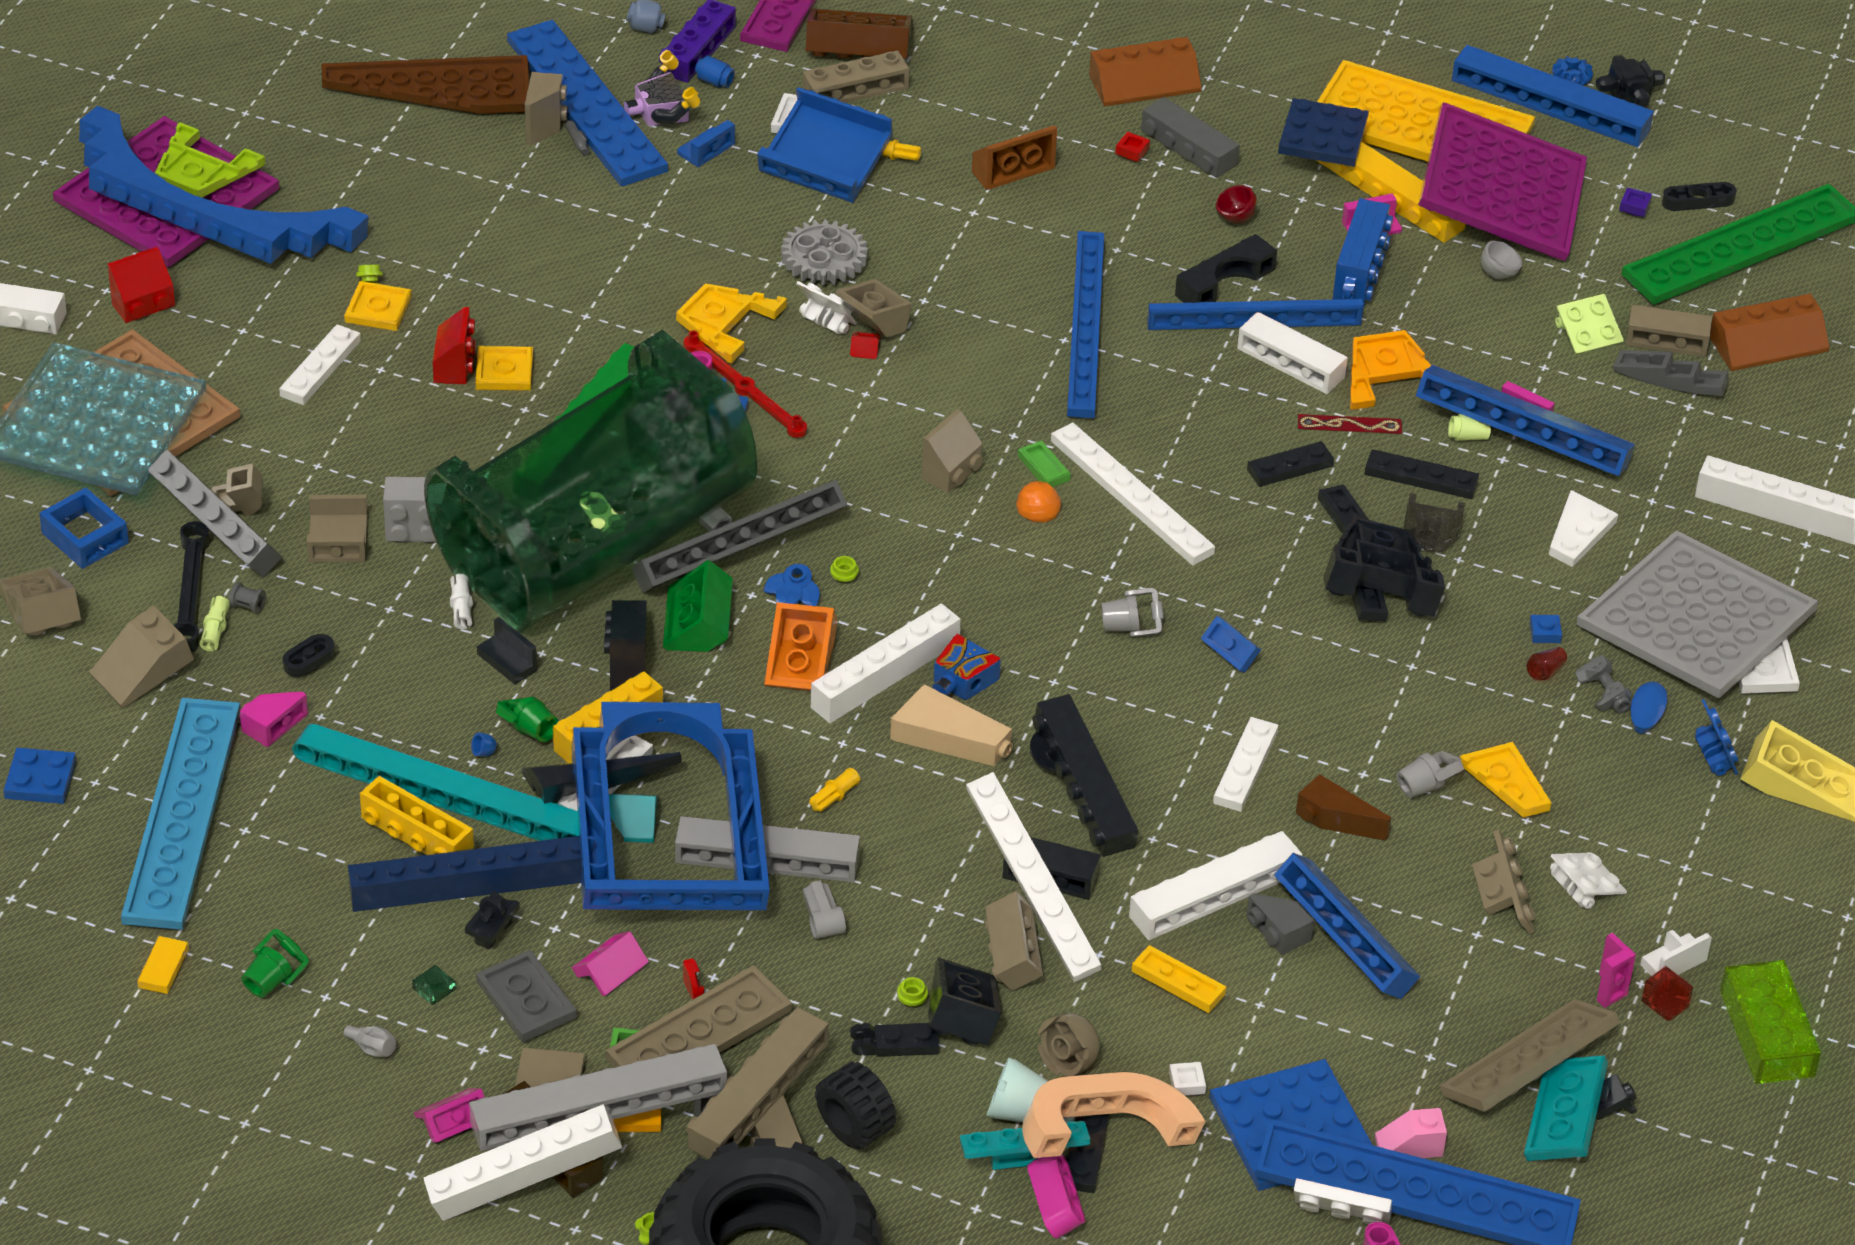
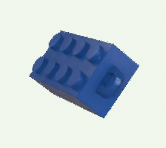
M1359 198L1337 262L1332 300L1362 299L1363 310L1366 301L1372 300L1374 292L1372 284H1377L1380 269L1377 268L1383 267L1385 259L1383 251L1387 252L1390 245L1391 236H1388L1387 232L1391 231L1393 216L1389 215L1390 204Z

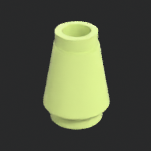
M1462 414L1452 416L1448 426V436L1454 438L1455 441L1488 440L1491 431L1490 425Z

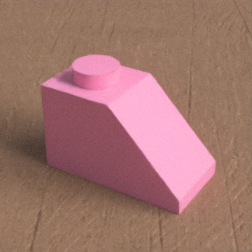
M1441 1108L1409 1110L1375 1133L1377 1146L1420 1158L1443 1157L1447 1130Z

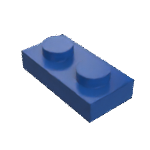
M1218 615L1200 638L1239 671L1244 673L1262 650Z

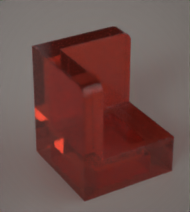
M1665 966L1645 981L1641 1001L1665 1020L1671 1021L1689 1008L1693 986Z

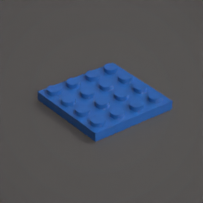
M1326 1059L1210 1089L1209 1098L1258 1191L1283 1185L1254 1177L1269 1118L1372 1145Z

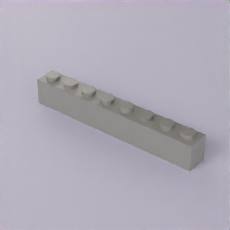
M716 1044L700 1046L683 1052L666 1054L662 1057L645 1061H636L624 1066L607 1068L586 1075H577L569 1079L544 1083L539 1086L514 1090L509 1093L484 1097L469 1102L470 1124L480 1151L502 1146L604 1104L611 1118L617 1119L717 1095L722 1091L727 1081V1071Z

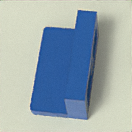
M726 120L715 128L711 127L679 147L677 154L699 168L735 145V124Z

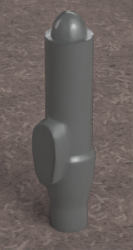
M567 121L565 128L571 136L574 145L582 155H587L589 149L586 143V135L583 131H579L574 121Z

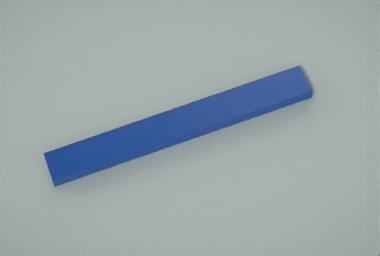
M1363 300L1150 303L1148 306L1147 327L1148 330L1240 328L1257 312L1287 327L1361 325Z

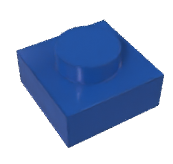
M1559 615L1530 616L1529 624L1532 643H1561L1562 631Z

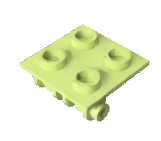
M1605 294L1556 306L1559 312V317L1555 319L1557 328L1566 329L1575 354L1624 342Z

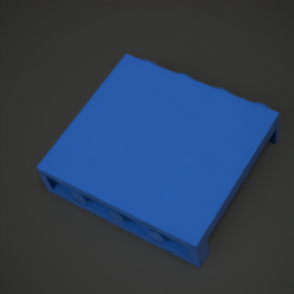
M798 87L796 89L797 101L768 149L761 147L757 154L759 171L854 203L893 136L892 119L883 114H876L859 106H853L838 99L817 94L812 90Z

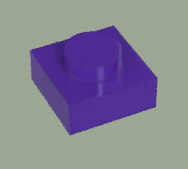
M1627 187L1620 202L1619 211L1645 217L1651 203L1652 194Z

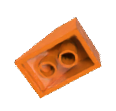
M777 602L764 682L765 686L811 691V683L827 674L838 621L834 608Z

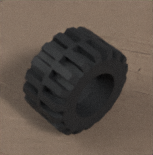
M851 1061L816 1085V1104L824 1122L831 1132L848 1147L857 1150L863 1149L893 1129L897 1119L893 1100L879 1077L867 1066L864 1067L859 1062Z

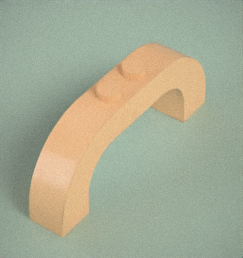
M1118 1072L1060 1077L1046 1082L1037 1090L1023 1120L1022 1132L1034 1158L1062 1155L1072 1134L1063 1119L1065 1117L1112 1113L1134 1114L1153 1124L1168 1146L1195 1144L1206 1121L1197 1107L1184 1094L1171 1085L1143 1074Z

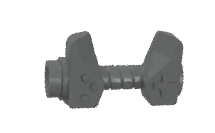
M1600 655L1576 670V676L1581 684L1600 680L1604 686V693L1594 704L1599 711H1605L1612 707L1617 713H1624L1631 708L1630 696L1632 692L1630 689L1625 688L1620 681L1614 682L1609 674L1613 671L1611 660L1605 659L1603 655Z

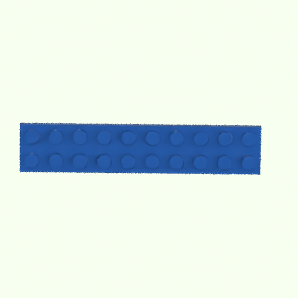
M553 19L507 33V42L517 55H527L528 69L531 72L563 74V85H567V99L563 101V105L568 106V120L574 121L579 131L584 132L587 137L586 143L621 187L668 172V163Z
M1270 1118L1254 1177L1295 1187L1297 1178L1392 1200L1391 1213L1513 1245H1571L1581 1199Z

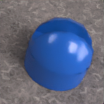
M476 733L471 743L472 753L480 757L492 755L497 747L495 739L487 733Z

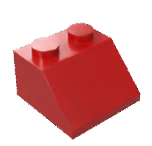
M157 246L107 264L112 306L125 323L175 306L173 283Z

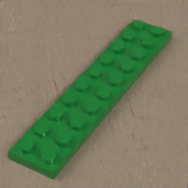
M1828 183L1622 267L1621 275L1655 305L1855 223V206Z

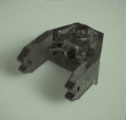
M1410 493L1403 529L1409 530L1423 550L1444 551L1459 539L1465 502H1458L1457 510L1415 503L1417 494Z

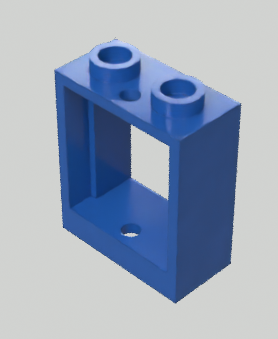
M86 487L39 513L42 534L82 569L129 543L127 523ZM88 512L103 526L78 539L63 525Z

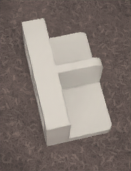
M1670 930L1666 933L1664 946L1643 956L1640 965L1659 984H1662L1705 962L1708 957L1712 937L1708 933L1696 939L1690 933L1680 937L1675 931Z

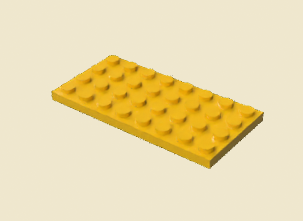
M1346 60L1342 61L1317 101L1369 111L1362 142L1427 162L1439 109L1443 102L1526 134L1530 133L1535 123V116Z

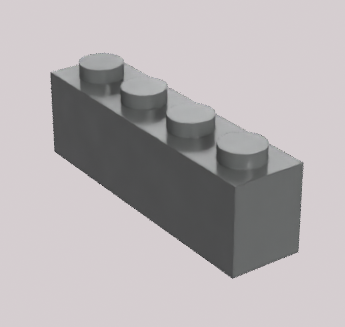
M1162 97L1143 109L1141 124L1143 132L1215 178L1220 177L1238 165L1240 147L1238 143L1167 98Z

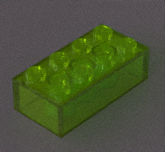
M1785 960L1725 966L1720 992L1755 1084L1815 1077L1821 1051Z

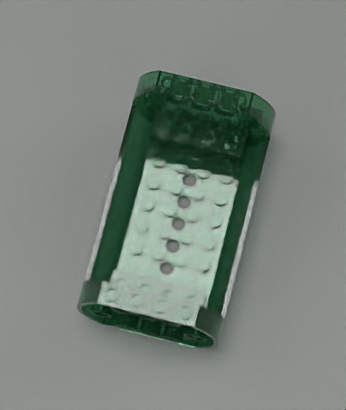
M662 329L632 349L628 359V377L473 471L465 460L462 462L455 455L430 470L424 483L427 515L435 540L450 570L455 575H466L469 578V588L516 631L522 633L748 491L753 486L757 476L756 446L749 420L735 390ZM640 497L648 498L646 501L636 500ZM611 509H613L614 512L624 511L626 513L623 515L612 514ZM594 518H601L605 521V526L601 529L591 528L593 525L590 522ZM572 539L581 540L579 543L569 542Z

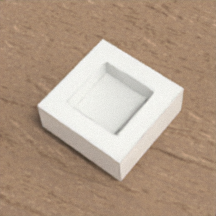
M1201 1062L1170 1064L1169 1075L1172 1087L1184 1095L1205 1094L1206 1083Z

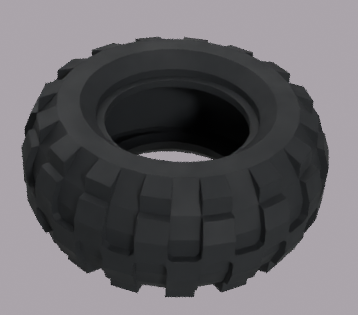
M755 1138L754 1146L739 1148L736 1142L717 1147L708 1160L698 1157L685 1167V1170L679 1174L676 1181H673L671 1187L667 1188L654 1211V1222L649 1229V1245H721L727 1238L739 1231L765 1226L791 1231L804 1239L809 1245H882V1230L876 1220V1209L864 1188L860 1186L858 1181H854L846 1167L832 1156L825 1160L819 1158L817 1152L814 1151V1147L796 1141L791 1148L776 1146L775 1138Z

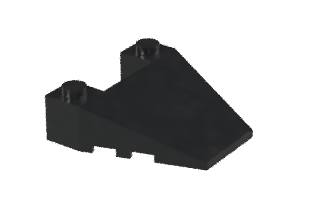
M1359 517L1353 518L1346 528L1345 534L1340 537L1338 544L1334 546L1323 576L1325 590H1329L1334 595L1343 596L1345 594L1353 596L1357 585L1374 590L1378 589L1386 593L1405 597L1407 610L1413 614L1435 617L1445 584L1442 573L1439 570L1434 571L1432 569V560L1429 556H1422L1420 553L1422 547L1409 530Z

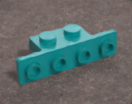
M1084 1121L1066 1122L1072 1134L1065 1148L1090 1144V1136ZM1006 1128L999 1131L973 1132L960 1135V1145L964 1158L971 1159L991 1156L993 1170L1023 1167L1037 1159L1032 1156L1025 1143L1022 1128Z

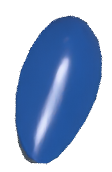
M1654 681L1644 683L1634 694L1631 703V719L1633 728L1637 733L1643 734L1650 731L1658 723L1665 711L1667 692L1660 683Z

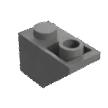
M1255 893L1249 895L1246 911L1248 921L1252 926H1256L1260 930L1268 944L1274 946L1281 955L1312 940L1314 920L1297 901Z

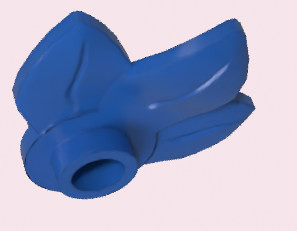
M803 564L790 565L784 573L771 576L764 587L765 593L776 594V603L798 604L801 601L804 605L817 606L819 602V587L812 581L810 569ZM797 574L802 575L800 578H794V577H793L794 575H797Z

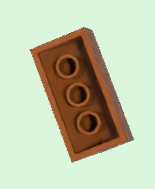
M1178 37L1110 49L1106 48L1091 51L1089 77L1104 107L1201 92L1202 87L1196 52L1188 37Z
M1811 293L1713 313L1710 340L1731 371L1829 352L1830 347L1823 311Z

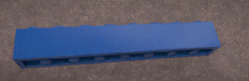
M1466 45L1454 60L1451 80L1453 82L1635 147L1641 145L1651 130L1654 111L1469 45Z
M1435 365L1430 366L1423 372L1416 393V397L1617 476H1620L1627 469L1635 447L1634 443Z

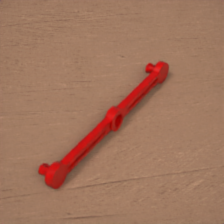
M692 330L689 332V336L683 340V346L687 352L705 351L712 356V367L735 385V392L737 394L748 396L787 428L789 436L800 438L806 435L807 423L802 420V416L794 415L792 417L755 387V381L752 378L743 377L706 347L704 342L699 339L697 331Z

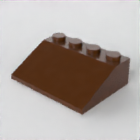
M812 8L807 20L805 51H811V55L826 56V52L836 53V56L841 58H850L852 54L862 55V58L899 51L902 58H907L912 15Z

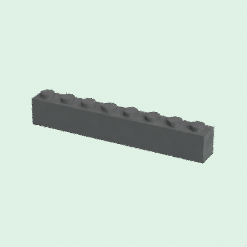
M834 480L643 559L631 568L642 593H645L685 576L708 559L713 563H717L834 514L846 507L847 502L837 480Z

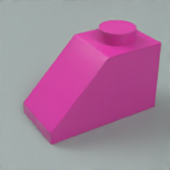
M302 691L260 694L253 701L245 704L240 710L242 732L264 746L269 747L308 715L307 695Z

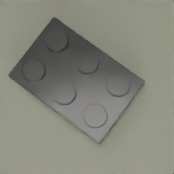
M531 950L476 973V982L521 1042H525L577 1018L575 1007Z

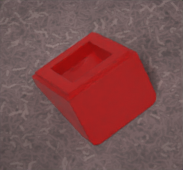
M865 332L853 333L850 356L876 359L881 335Z

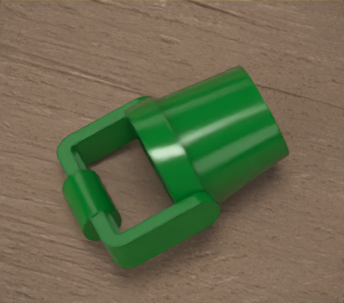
M527 697L497 702L495 712L509 723H512L513 728L521 734H526L540 742H546L553 738V726L559 720L538 698Z
M273 929L252 950L256 954L255 959L242 975L241 981L253 995L264 998L280 983L284 982L288 986L307 966L309 959L300 950L301 947L288 935L286 936L279 929ZM272 937L292 957L294 956L300 962V965L293 972L289 962L279 952L270 947H263Z

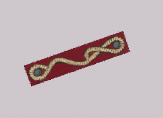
M1298 414V429L1402 434L1401 419Z

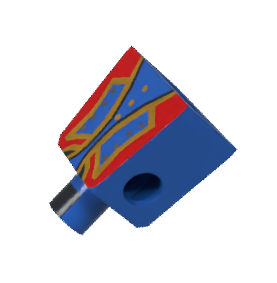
M956 634L935 661V684L932 688L946 696L953 693L963 700H968L1000 679L1001 658Z

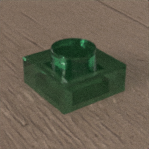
M434 965L412 980V989L433 1006L456 990V981L437 965Z

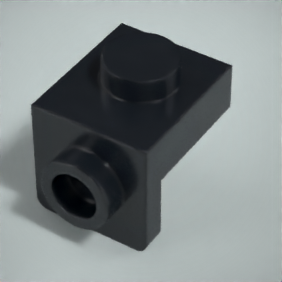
M1617 1074L1604 1080L1596 1114L1597 1120L1625 1106L1631 1114L1637 1111L1633 1100L1637 1099V1095L1629 1082L1624 1084Z

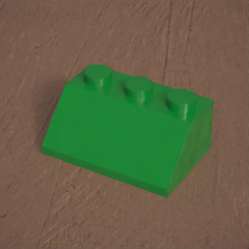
M709 559L668 586L663 648L666 650L708 652L717 645H722L728 639L733 578Z

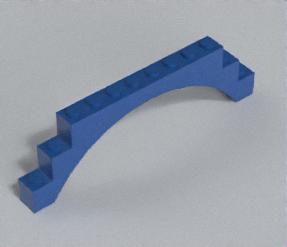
M96 106L80 119L79 142L85 144L84 165L89 167V189L270 264L287 249L312 258L327 243L352 252L367 238L369 216L346 206L313 212L280 213L243 209L219 204L192 195L166 182L140 161L132 152L123 136L120 114Z

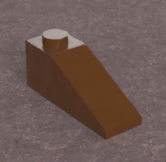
M1320 774L1298 793L1296 814L1318 828L1383 841L1389 838L1392 817Z

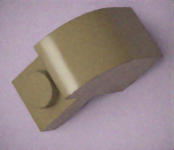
M253 463L227 469L226 484L214 486L212 491L235 512L241 510L245 516H249L257 512L262 506L263 476Z

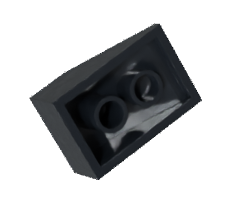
M938 957L935 964L928 1011L929 1027L942 1035L953 1034L962 1037L964 1041L970 1044L978 1045L981 1043L989 1045L1001 1015L996 978L993 974Z

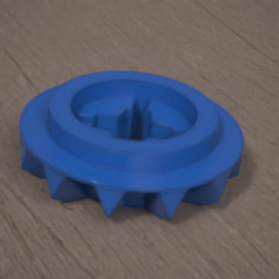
M1566 56L1565 59H1558L1556 64H1553L1552 74L1554 76L1579 85H1584L1592 79V65L1587 64L1586 60H1578L1577 57L1570 58Z

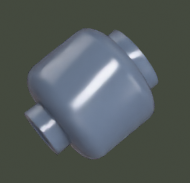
M636 0V2H631L626 21L630 22V27L633 30L653 34L657 27L662 28L665 13H661V5L658 2Z

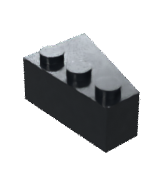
M612 600L611 611H606L604 654H610V691L624 684L628 679L634 678L643 671L645 672L647 600Z

